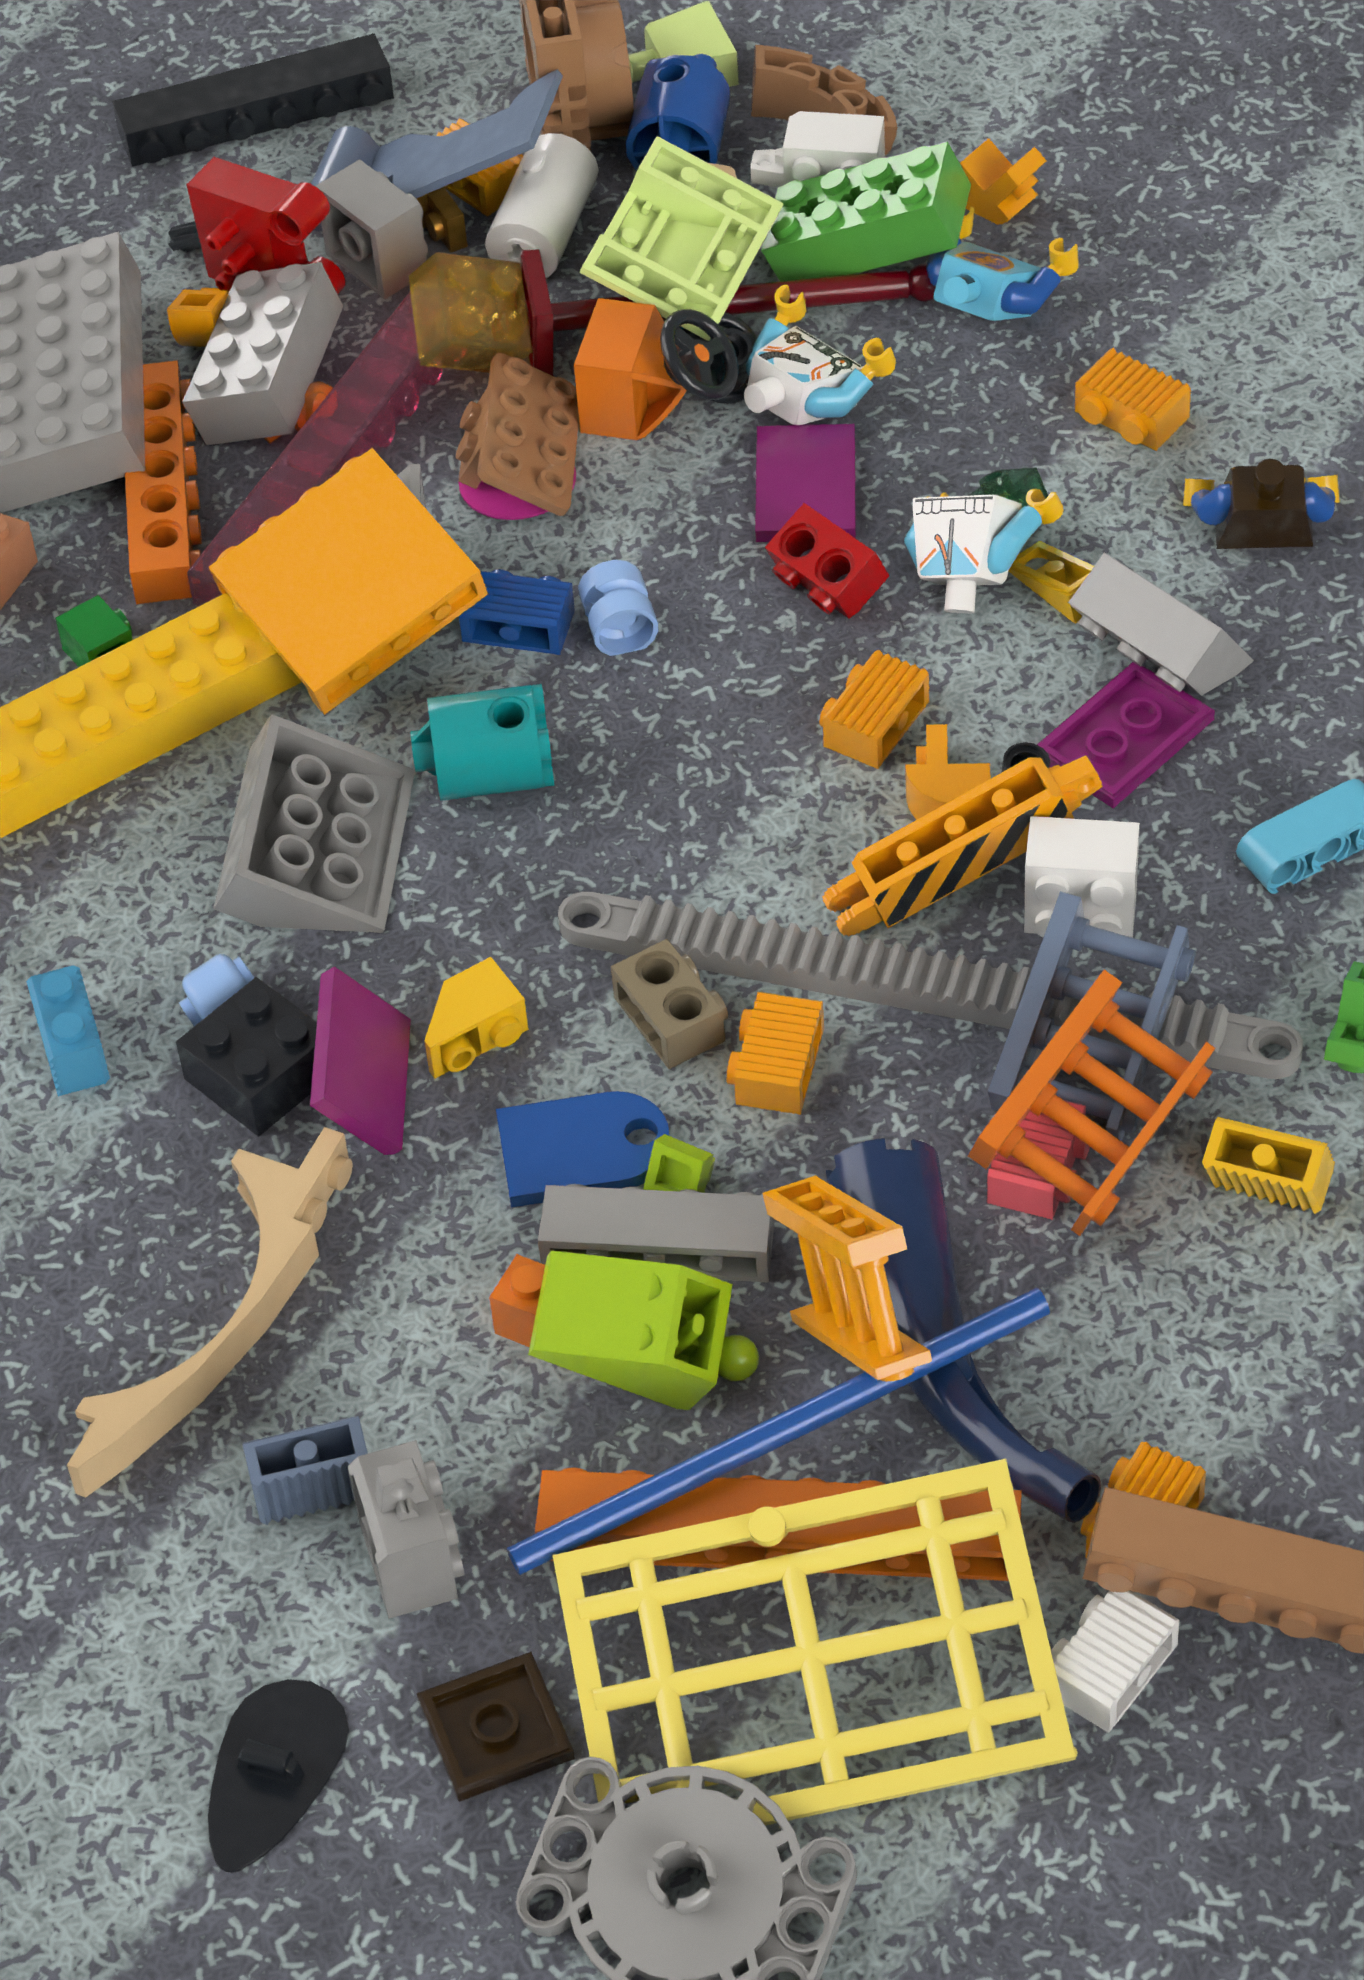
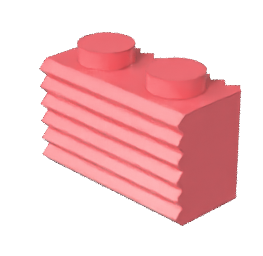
M1066 1101L1086 1116V1105ZM1029 1112L1019 1125L1027 1131L1024 1137L1077 1174V1171L1072 1169L1075 1158L1085 1160L1090 1147L1043 1113L1037 1117L1032 1112ZM998 1154L989 1168L987 1175L988 1204L1053 1220L1059 1201L1069 1203L1071 1200L1069 1196L1011 1155L1008 1159H1005Z

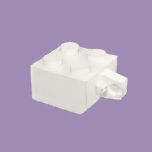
M806 111L795 113L789 117L783 148L754 150L751 162V183L780 187L794 180L803 181L825 175L835 169L844 170L869 163L876 158H885L884 116Z

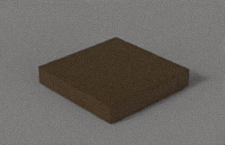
M532 1652L416 1693L419 1705L458 1802L575 1759L574 1750Z

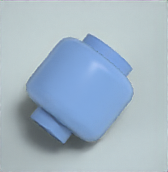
M218 954L183 978L182 987L187 997L180 1001L179 1004L193 1026H196L252 981L254 976L240 956L232 960L225 954Z

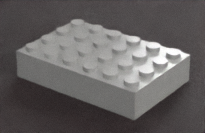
M119 231L102 237H94L86 242L60 250L48 251L40 256L14 264L0 266V513L125 477L127 472L145 471L141 271Z

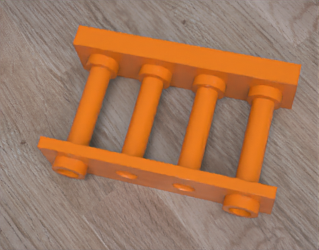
M1106 970L1102 971L978 1136L968 1155L969 1158L986 1170L998 1154L1005 1159H1008L1011 1155L1083 1206V1211L1071 1228V1231L1078 1236H1081L1091 1221L1102 1226L1121 1199L1112 1193L1184 1093L1194 1099L1213 1073L1205 1064L1216 1049L1206 1042L1190 1063L1118 1012L1120 1006L1112 1001L1122 982ZM1092 1028L1100 1034L1106 1030L1177 1081L1161 1104L1154 1101L1087 1053L1089 1047L1082 1043V1041ZM1061 1069L1069 1075L1073 1071L1146 1122V1125L1130 1147L1056 1095L1058 1089L1051 1083ZM1029 1112H1032L1037 1117L1043 1113L1116 1165L1099 1189L1024 1137L1027 1131L1019 1125Z

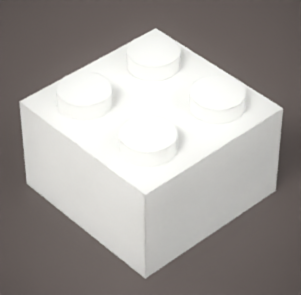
M1030 816L1025 861L1024 933H1035L1044 937L1061 891L1081 897L1084 918L1090 920L1091 926L1133 938L1140 823Z

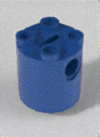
M696 54L694 56L671 55L661 59H651L646 64L644 74L640 80L626 139L627 157L636 171L657 136L707 163H717L730 104V87L723 74L716 69L717 64L712 57L706 54Z

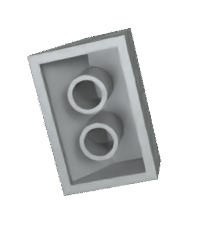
M1105 552L1068 602L1082 616L1077 623L1079 626L1101 641L1104 640L1107 634L1118 640L1120 644L1116 650L1140 667L1147 659L1159 667L1155 675L1178 692H1181L1186 685L1202 696L1235 677L1254 661L1222 628Z

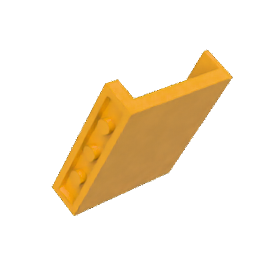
M373 448L360 457L348 460L337 474L320 486L308 489L297 503L279 516H273L264 521L257 532L238 546H232L224 550L217 558V561L209 566L219 591L222 594L227 592L306 686L312 701L324 715L488 595L481 572Z

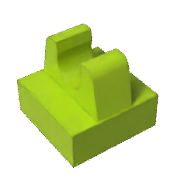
M663 1134L654 1140L643 1190L680 1191L690 1189L705 1193L706 1185L710 1181L713 1171L714 1154Z

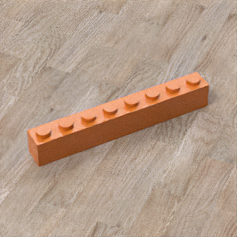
M565 1468L561 1471L542 1470L535 1534L654 1475L637 1470H626L621 1473L588 1472L580 1468ZM745 1475L739 1478L718 1477L570 1551L748 1514L761 1507L776 1508L880 1486L885 1483L876 1480H865L859 1483L825 1482L818 1478H803L798 1481L769 1480L756 1475ZM988 1490L940 1500L945 1521L992 1511ZM1013 1490L1021 1521L1022 1491ZM912 1506L789 1532L781 1542L770 1547L761 1546L753 1541H747L653 1561V1563L657 1566L725 1568L921 1525L917 1507ZM998 1535L950 1545L958 1579L1009 1581ZM926 1550L820 1572L932 1578Z

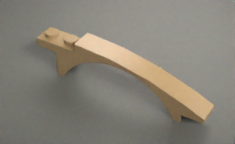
M324 1127L299 1169L238 1149L231 1160L232 1168L237 1173L239 1179L237 1190L251 1209L260 1228L259 1254L250 1287L240 1306L222 1330L200 1351L179 1366L131 1388L108 1394L83 1397L75 1413L77 1418L88 1421L91 1424L67 1464L75 1494L83 1497L89 1496L132 1464L202 1403L268 1330L319 1256L315 1233L319 1231L325 1220L327 1201L335 1189L343 1190L350 1179L353 1163L348 1156L344 1133Z

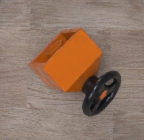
M598 298L574 362L580 433L639 440L652 432L670 414L686 391L707 400H718L726 397L734 389L739 373L737 355L729 337L712 318L697 310L680 309L670 314L664 321L655 305ZM682 324L695 325L707 333L712 340L706 343L699 339L694 340L679 326ZM720 353L724 365V375L719 384L713 385L710 365L713 362V356Z

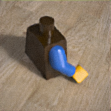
M1265 459L1259 462L1257 466H1236L1231 468L1224 484H1220L1215 489V480L1185 478L1183 506H1192L1202 522L1208 525H1215L1217 549L1313 547L1312 521L1316 523L1328 521L1334 513L1335 503L1340 502L1338 476L1307 478L1306 481L1304 467L1300 465H1283L1276 459Z

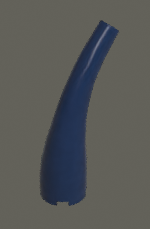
M885 1138L858 1143L834 1156L836 1168L833 1171L826 1170L827 1183L902 1226L907 1250L889 1255V1260L884 1264L898 1330L916 1342L923 1344L964 1323L956 1283L938 1153L929 1144L915 1139L911 1140L912 1150H886ZM971 1353L908 1384L935 1420L979 1463L983 1464L1006 1459L1012 1487L1015 1490H1021L1022 1495L1072 1523L1081 1521L1094 1508L1101 1490V1480L1099 1477L1059 1450L1050 1448L1040 1452L1024 1439L1002 1414L977 1374Z

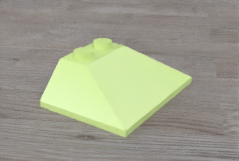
M657 136L640 164L628 193L604 235L600 234L579 273L636 303L655 305L660 315L666 319L670 314L680 309H692L706 314L719 324L784 203ZM680 325L707 341L711 339L707 333L695 325Z

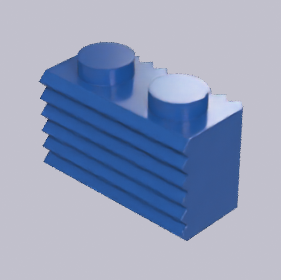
M501 569L491 572L480 571L488 595L459 616L462 642L560 655L575 612L572 583L562 582L553 576H543L541 578L516 576Z

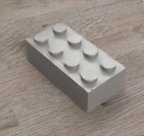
M321 262L305 265L291 264L284 268L259 272L252 270L236 276L182 401L206 445L292 434L305 403V393L315 378L343 309V304Z

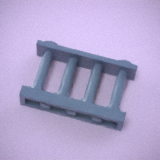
M1060 891L988 1089L992 1110H999L1031 1067L1037 1049L1044 1050L1060 1029V1026L1054 1025V1019L1049 1017L1055 999L1063 1001L1065 996L1081 1001L1095 982L1072 975V969L1067 968L1073 949L1081 951L1083 947H1087L1161 969L1151 998L1118 989L1112 1000L1120 1006L1118 1012L1144 1019L1141 1028L1158 1039L1178 980L1187 982L1194 965L1196 950L1189 948L1188 928L1177 925L1169 948L1091 926L1090 920L1084 918L1081 897ZM1090 1035L1084 1038L1082 1043L1089 1047L1088 1054L1099 1062L1126 1069L1123 1079L1140 1090L1150 1061L1130 1047ZM1055 1080L1052 1081L1051 1084L1058 1089L1057 1096L1066 1101L1086 1105V1114L1108 1120L1106 1131L1122 1141L1125 1131L1135 1132L1140 1118L1111 1097Z

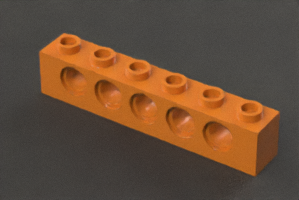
M178 360L143 364L145 471L125 473L129 573L136 604L196 597L195 580H204L201 550H193V545L202 544L199 515H191V510L200 509L198 485L196 480L189 481V476L198 475L195 447L187 446V442L196 441L194 422L189 413H185L186 408L182 403L191 380H181Z

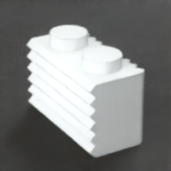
M1110 1591L1107 1592L1105 1598L1100 1595L1094 1596L1081 1615L1077 1634L1072 1636L1070 1641L1065 1638L1060 1639L1051 1650L1064 1706L1108 1733L1178 1645L1179 1619L1132 1591L1122 1593Z

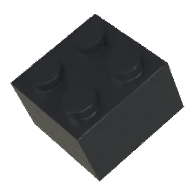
M255 977L176 1041L184 1079L259 1137L311 1094L317 1022L259 978Z

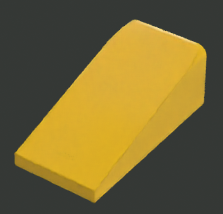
M1042 541L1036 542L1018 554L1008 572L1076 624L1082 616L1068 602L1094 565ZM1035 558L1049 560L1048 563L1037 570L1025 566L1028 561Z

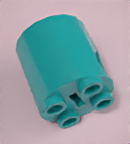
M542 684L427 698L429 721L420 730L410 731L415 773L427 771L437 776L440 801L555 786Z

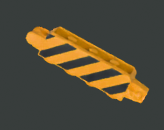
M1086 755L1061 767L1056 765L1050 768L1046 767L1042 758L1029 757L858 852L852 861L856 872L827 888V891L824 892L825 895L822 896L823 902L830 912L845 909L837 917L838 920H836V925L843 936L847 935L849 937L857 933L860 934L862 930L865 931L881 921H884L887 928H890L1027 851L1030 816L1074 819L1072 812L1082 805L1081 801L1103 787L1102 781Z

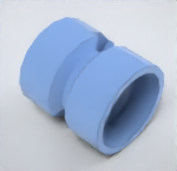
M610 560L597 564L582 576L578 585L579 597L585 615L588 617L591 634L597 648L609 656L646 649L655 640L658 633V622L652 604L648 599L642 574L636 565L624 560Z

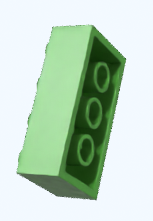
M948 142L929 147L921 146L911 152L888 158H876L869 163L844 170L835 169L825 175L803 181L794 180L777 189L775 199L784 203L767 234L761 251L779 281L852 275L957 248L971 182Z

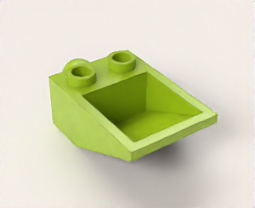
M551 1251L547 1255L528 1355L682 1410H690L717 1384L718 1373L727 1380L742 1381L749 1378L755 1372L759 1363L758 1349L749 1338L742 1335H730L724 1338L733 1284L678 1264Z

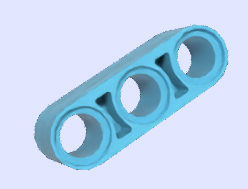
M1359 779L1345 781L1255 826L1238 843L1236 849L1237 857L1270 893L1275 894L1279 892L1276 889L1277 887L1289 881L1295 884L1323 870L1320 867L1321 865L1333 859L1339 862L1363 850L1364 783Z

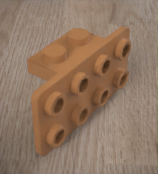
M497 353L491 361L487 389L477 403L471 401L467 405L460 421V428L464 429L465 432L456 452V459L461 461L458 481L474 489L483 481L553 514L564 516L571 507L579 425L576 387L568 380L547 374L530 366L520 358Z

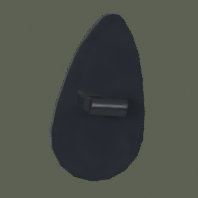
M287 1679L262 1686L247 1696L231 1716L219 1750L208 1810L209 1842L215 1863L219 1869L234 1873L261 1859L286 1837L329 1781L345 1752L349 1734L344 1707L331 1691L311 1681Z

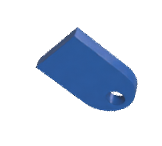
M603 1092L496 1109L511 1208L543 1203L546 1185L566 1186L580 1184L586 1187L617 1189L642 1185L645 1183L654 1140L663 1134L669 1135L668 1123L662 1111L648 1099L629 1092ZM637 1129H649L657 1135L652 1142L645 1145H636L626 1139L631 1132Z

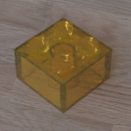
M436 252L409 275L420 366L490 373L491 361L497 353H504L510 357H517L522 360L532 353L520 262Z

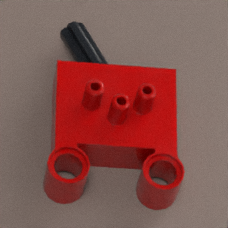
M213 157L186 184L195 221L172 227L168 232L171 238L168 245L173 251L181 250L183 252L202 248L208 277L215 279L218 289L229 292L236 276L247 271L255 270L259 272L284 268L291 264L305 265L318 262L322 263L337 294L346 286L344 274L334 262L319 256L313 258L310 262L307 259L304 240L330 213L328 199L316 186L306 182L295 184L217 157Z

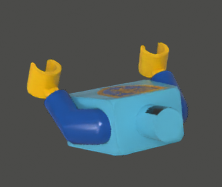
M971 206L969 213L963 218L957 248L931 254L926 266L930 282L933 286H936L934 300L992 321L1030 317L1040 309L1061 282L1059 276L1072 275L1078 270V245L1075 244L1072 249L1064 252L1063 238L1054 239L1049 244L1050 265L1040 268L967 241L961 242V239L968 237L972 233L974 207Z

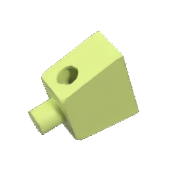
M709 1L699 3L648 23L644 28L646 50L628 55L632 82L641 80L646 64L651 59H661L671 55L694 56L696 54H706L715 60L717 64L716 69L723 74L729 87L739 85L737 51Z

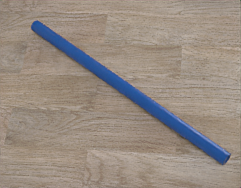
M1038 1288L1030 1290L921 1344L930 1350L932 1362L914 1367V1372L910 1376L897 1381H881L866 1372L857 1375L507 1547L509 1558L517 1573L522 1575L552 1560V1555L568 1552L1049 1315L1050 1308L1047 1300Z

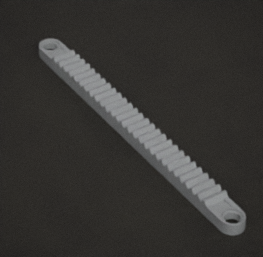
M579 892L564 899L558 910L561 935L566 941L576 946L632 956L668 939L680 956L687 954L699 970L1010 1029L1031 973L1029 967H1023L1019 972H1013L1008 963H1002L998 968H992L986 959H980L977 964H971L965 955H959L955 960H950L944 951L939 950L934 956H929L923 947L918 946L913 952H908L901 943H895L892 948H886L880 939H874L871 944H865L859 935H853L850 940H844L838 931H832L829 936H823L817 927H811L808 932H802L796 923H790L787 928H781L774 919H769L766 924H760L753 915H749L745 921L739 920L732 911H728L722 917L718 916L711 907H707L701 913L690 903H686L683 909L677 908L672 900L668 899L662 905L655 903L651 896L645 895L642 901L595 892ZM584 913L593 914L599 918L595 925L587 928L578 927L571 923L576 916ZM1131 987L1128 990L1129 992L1141 995L1135 987ZM1177 995L1172 997L1158 1037L1159 1041L1190 1063L1204 1044L1208 1042L1216 1049L1205 1064L1206 1067L1267 1079L1289 1077L1298 1070L1302 1063L1303 1039L1292 1026L1278 1021L1230 1013L1225 1005L1220 1003L1213 1009L1207 1008L1204 1002L1198 999L1191 1005L1184 1003L1181 996ZM1065 996L1063 1001L1055 999L1049 1015L1050 1018L1054 1019V1025L1061 1027L1080 1000ZM1121 1013L1139 1027L1142 1026L1144 1019ZM1092 1028L1087 1034L1127 1046L1106 1030L1100 1034ZM1269 1044H1278L1284 1046L1290 1054L1283 1059L1272 1060L1263 1056L1260 1053V1049Z

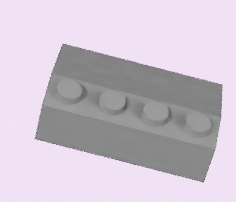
M271 714L248 752L213 909L260 927L383 933L415 769Z

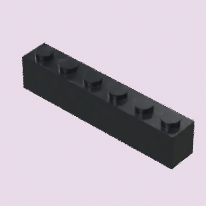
M375 33L112 102L119 136L130 163L134 167L145 163H156L164 158L191 151H202L207 147L233 140H244L252 135L279 128H290L294 124L321 117H332L340 112L374 106L382 101L393 99L394 94L390 65Z

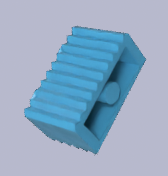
M72 965L31 976L26 982L57 1095L61 1096L106 1084L110 1076L80 968Z

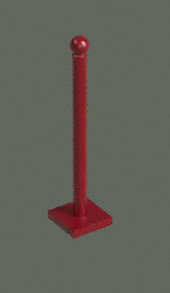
M539 249L525 250L521 254V324L530 366L553 376V332L587 329L598 298L551 303ZM927 263L917 264L909 272L906 270L745 284L739 286L725 312L737 315L777 311L775 293L782 285L789 286L790 299L788 304L795 302L798 295L803 292L806 308L906 299L910 295L919 301H930L934 299L936 286L932 285L928 277ZM617 296V297H607V298H603V299H611V300L634 302V301H632V300L626 298L625 296Z

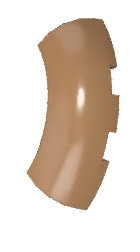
M755 45L751 117L789 120L790 116L799 111L884 116L885 156L891 151L897 134L896 117L891 106L883 96L875 97L865 89L866 80L840 65L829 70L813 64V55L773 46Z

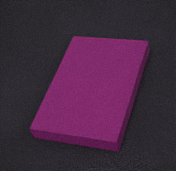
M855 424L757 426L756 542H770L803 503H806L856 538Z
M1132 662L1037 745L1048 753L1050 767L1056 765L1061 767L1086 755L1097 771L1103 786L1091 795L1108 806L1115 808L1214 720L1215 710L1183 690L1181 692L1176 691L1160 680L1151 670L1143 665L1140 667Z
M334 966L322 973L320 978L310 1106L380 1153L394 1155L400 1152L403 1146L411 1019Z

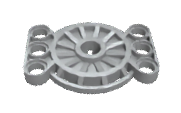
M587 1757L579 1759L572 1764L564 1775L518 1889L516 1906L524 1925L536 1935L555 1936L572 1926L576 1939L592 1965L608 1980H630L635 1974L648 1980H769L772 1976L781 1972L792 1973L800 1980H820L855 1887L858 1872L852 1851L846 1843L837 1838L826 1836L817 1838L800 1849L795 1830L780 1807L756 1785L730 1772L702 1766L666 1767L636 1777L621 1787L617 1772L609 1762L602 1758ZM601 1774L610 1782L609 1792L606 1797L594 1804H587L578 1800L575 1792L579 1781L586 1775ZM690 1780L689 1787L670 1788L651 1794L649 1790L651 1787L669 1781ZM705 1781L727 1785L742 1794L735 1800L721 1792L705 1789ZM637 1794L640 1800L626 1808L625 1801ZM756 1802L773 1816L781 1831L773 1835L769 1833L762 1820L752 1812ZM569 1831L579 1832L584 1835L587 1840V1846L579 1859L572 1862H562L554 1857L552 1849L558 1836ZM790 1846L792 1856L781 1862L780 1855ZM827 1853L836 1854L846 1863L845 1873L842 1878L830 1885L819 1884L810 1876V1867L813 1861L820 1855ZM686 1867L698 1868L705 1872L710 1884L709 1890L701 1887L698 1892L690 1897L678 1898L676 1906L670 1903L667 1894L664 1893V1887L671 1874L678 1869ZM547 1889L557 1891L563 1896L564 1900L563 1909L559 1915L548 1921H540L533 1918L529 1912V1905L534 1895ZM804 1912L814 1913L824 1922L823 1932L819 1939L806 1945L796 1943L788 1935V1926L792 1918ZM592 1913L593 1919L582 1924L581 1919ZM603 1939L611 1954L620 1961L615 1969L597 1954L589 1940ZM749 1967V1971L738 1978L735 1977L736 1974Z

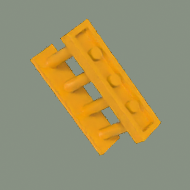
M817 1176L763 1192L767 1215L790 1228L798 1235L813 1300L812 1304L790 1311L792 1322L877 1380H901L913 1374L914 1367L932 1362L929 1349L898 1330L884 1264L889 1260V1255L907 1250L902 1226Z

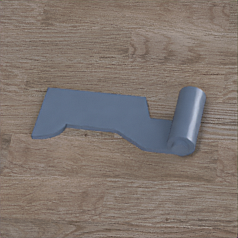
M558 69L548 73L524 89L512 101L509 108L444 136L408 134L379 147L364 130L353 126L340 127L333 133L311 184L314 186L318 185L360 159L376 172L384 173L389 181L404 193L412 194L415 198H418L534 149L563 75ZM320 223L314 230L323 232L322 224Z

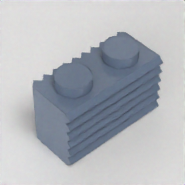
M359 1416L242 1443L260 1522L268 1525L273 1519L279 1523L283 1516L291 1520L294 1514L303 1517L306 1511L314 1514L318 1508L326 1511L329 1506L337 1509L341 1503L347 1506L350 1505L354 1500L348 1465L358 1456L368 1454Z

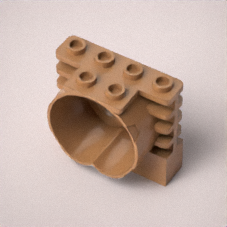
M519 0L529 84L531 85L541 77L557 69L563 75L540 135L554 133L569 136L585 145L590 152L591 141L627 136L634 107L626 34L618 0Z

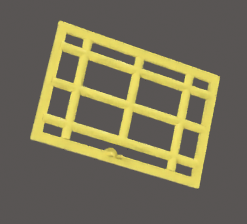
M1006 1459L776 1508L761 1507L748 1514L552 1555L589 1756L602 1758L609 1762L617 1772L618 1777V1766L607 1712L656 1702L668 1767L702 1766L727 1771L745 1779L820 1763L824 1785L768 1796L780 1807L788 1821L1076 1760L1078 1752L1072 1743ZM988 1490L992 1511L944 1520L940 1500ZM912 1506L917 1507L921 1525L918 1527L657 1582L653 1561L747 1541H753L761 1546L770 1547L781 1542L789 1532ZM998 1535L1013 1600L965 1610L950 1545ZM926 1550L940 1616L820 1641L806 1575ZM630 1567L633 1587L588 1597L585 1596L582 1576ZM782 1581L796 1646L675 1672L662 1606ZM638 1611L651 1677L603 1687L590 1621ZM1019 1625L1034 1691L985 1701L971 1634ZM943 1640L947 1641L961 1707L839 1733L825 1665ZM801 1671L815 1738L693 1764L680 1696ZM1040 1716L1045 1738L996 1748L991 1726ZM967 1731L971 1754L853 1779L848 1777L844 1757ZM593 1774L597 1799L600 1802L608 1794L610 1782L601 1774ZM642 1775L620 1779L621 1787ZM690 1780L669 1781L651 1787L649 1790L651 1794L670 1788L689 1787ZM705 1781V1787L718 1784ZM635 1794L634 1796L626 1800L625 1804L637 1802L640 1799L638 1795ZM756 1802L752 1812L762 1820L765 1826L776 1824L773 1816Z

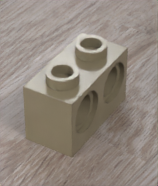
M668 939L611 966L615 1000L668 1069L725 1042L724 1021L728 1019V1011L723 999L717 991H708L700 981L699 972L692 959L687 954L680 956Z

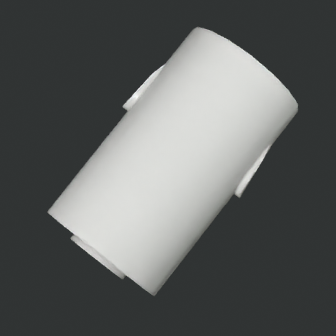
M546 133L538 137L534 149L524 153L485 241L488 256L498 268L507 274L521 277V254L525 250H540L545 278H548L557 269L595 184L599 170L596 158L578 140L563 134Z

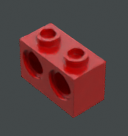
M806 503L800 506L764 547L775 563L772 572L791 589H795L799 584L810 591L807 594L808 598L828 615L836 609L850 619L860 611L890 576L876 552ZM812 549L807 555L800 557L805 551ZM848 574L843 580L835 582L842 575Z

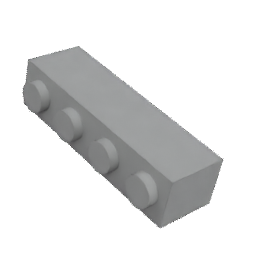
M580 1184L566 1186L546 1185L538 1246L540 1261L544 1265L546 1264L547 1255L551 1251L678 1264L720 1280L769 1282L775 1225L774 1218L767 1215L763 1195L749 1192L721 1194L700 1193L690 1189L659 1191L643 1190L638 1187L617 1189L586 1187Z

